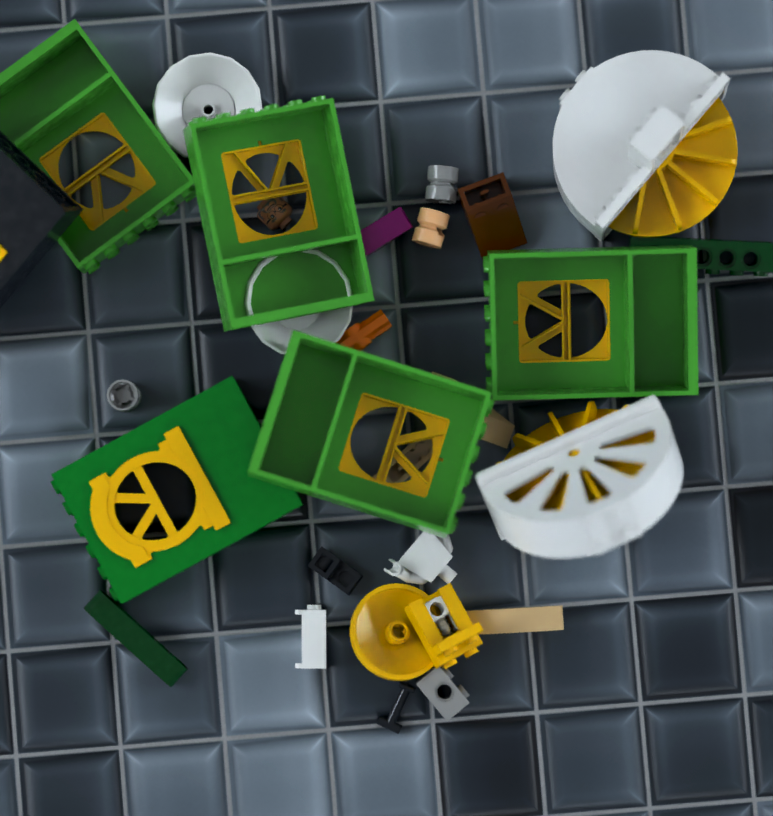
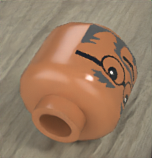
M282 197L262 200L257 206L259 210L257 217L270 230H276L279 227L283 230L292 221L290 218L293 211L292 207Z

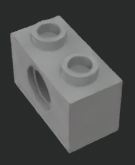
M434 667L420 678L416 685L444 719L449 721L469 704L467 697L470 695L461 684L456 686L451 679L454 675L448 668L439 667L436 669ZM443 684L451 687V694L446 698L440 697L437 693L439 686Z

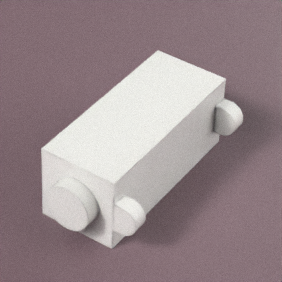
M318 604L307 605V609L295 610V615H302V663H295V668L326 669L327 609H321V605Z

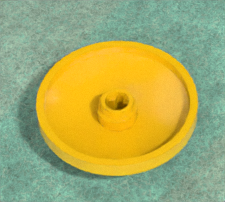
M387 584L369 592L356 606L350 621V641L358 660L371 673L387 680L407 681L423 675L434 666L404 610L408 604L429 596L424 591L407 584ZM434 605L430 606V612L434 616H440V609Z

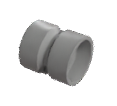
M444 165L428 166L427 180L430 182V185L426 186L425 200L443 204L456 203L457 189L454 188V184L458 183L459 168Z
M116 380L108 388V402L118 411L131 412L141 403L142 395L140 389L129 380Z

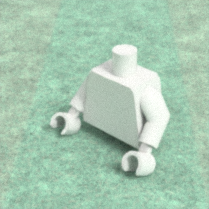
M423 531L398 562L389 559L393 563V567L390 570L384 568V571L406 583L423 585L428 581L431 583L439 576L444 582L449 584L458 574L447 565L453 557L451 555L453 545L450 536L448 535L446 538Z

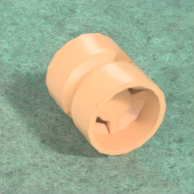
M421 207L417 218L419 226L415 227L411 241L427 247L441 249L445 236L442 230L447 229L450 215L438 210Z

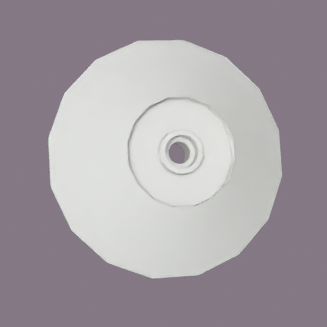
M211 52L189 55L170 66L157 83L152 102L155 127L168 145L184 158H188L183 130L188 126L189 122H192V119L206 117L207 120H212L217 114L230 112L231 116H235L244 109L254 108L255 112L263 109L260 88L249 70L231 57ZM206 107H212L213 112L206 114L204 112Z
M317 249L303 251L304 253L316 254L332 264L345 282L347 295H353L349 278L334 259ZM276 257L261 261L247 282L244 302L247 316L253 315L251 307L253 284L262 268ZM353 306L254 325L251 328L262 343L285 355L293 330L330 342H338L351 322Z

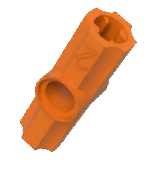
M380 309L363 322H358L345 330L341 339L336 343L361 351L370 345L372 340L388 331L392 325Z

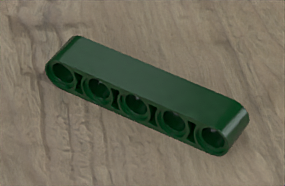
M99 590L84 607L88 614L168 686L172 687L188 670L175 655L102 590Z

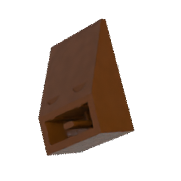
M503 172L458 189L459 200L482 260L483 256H487V250H511L527 244L522 224Z

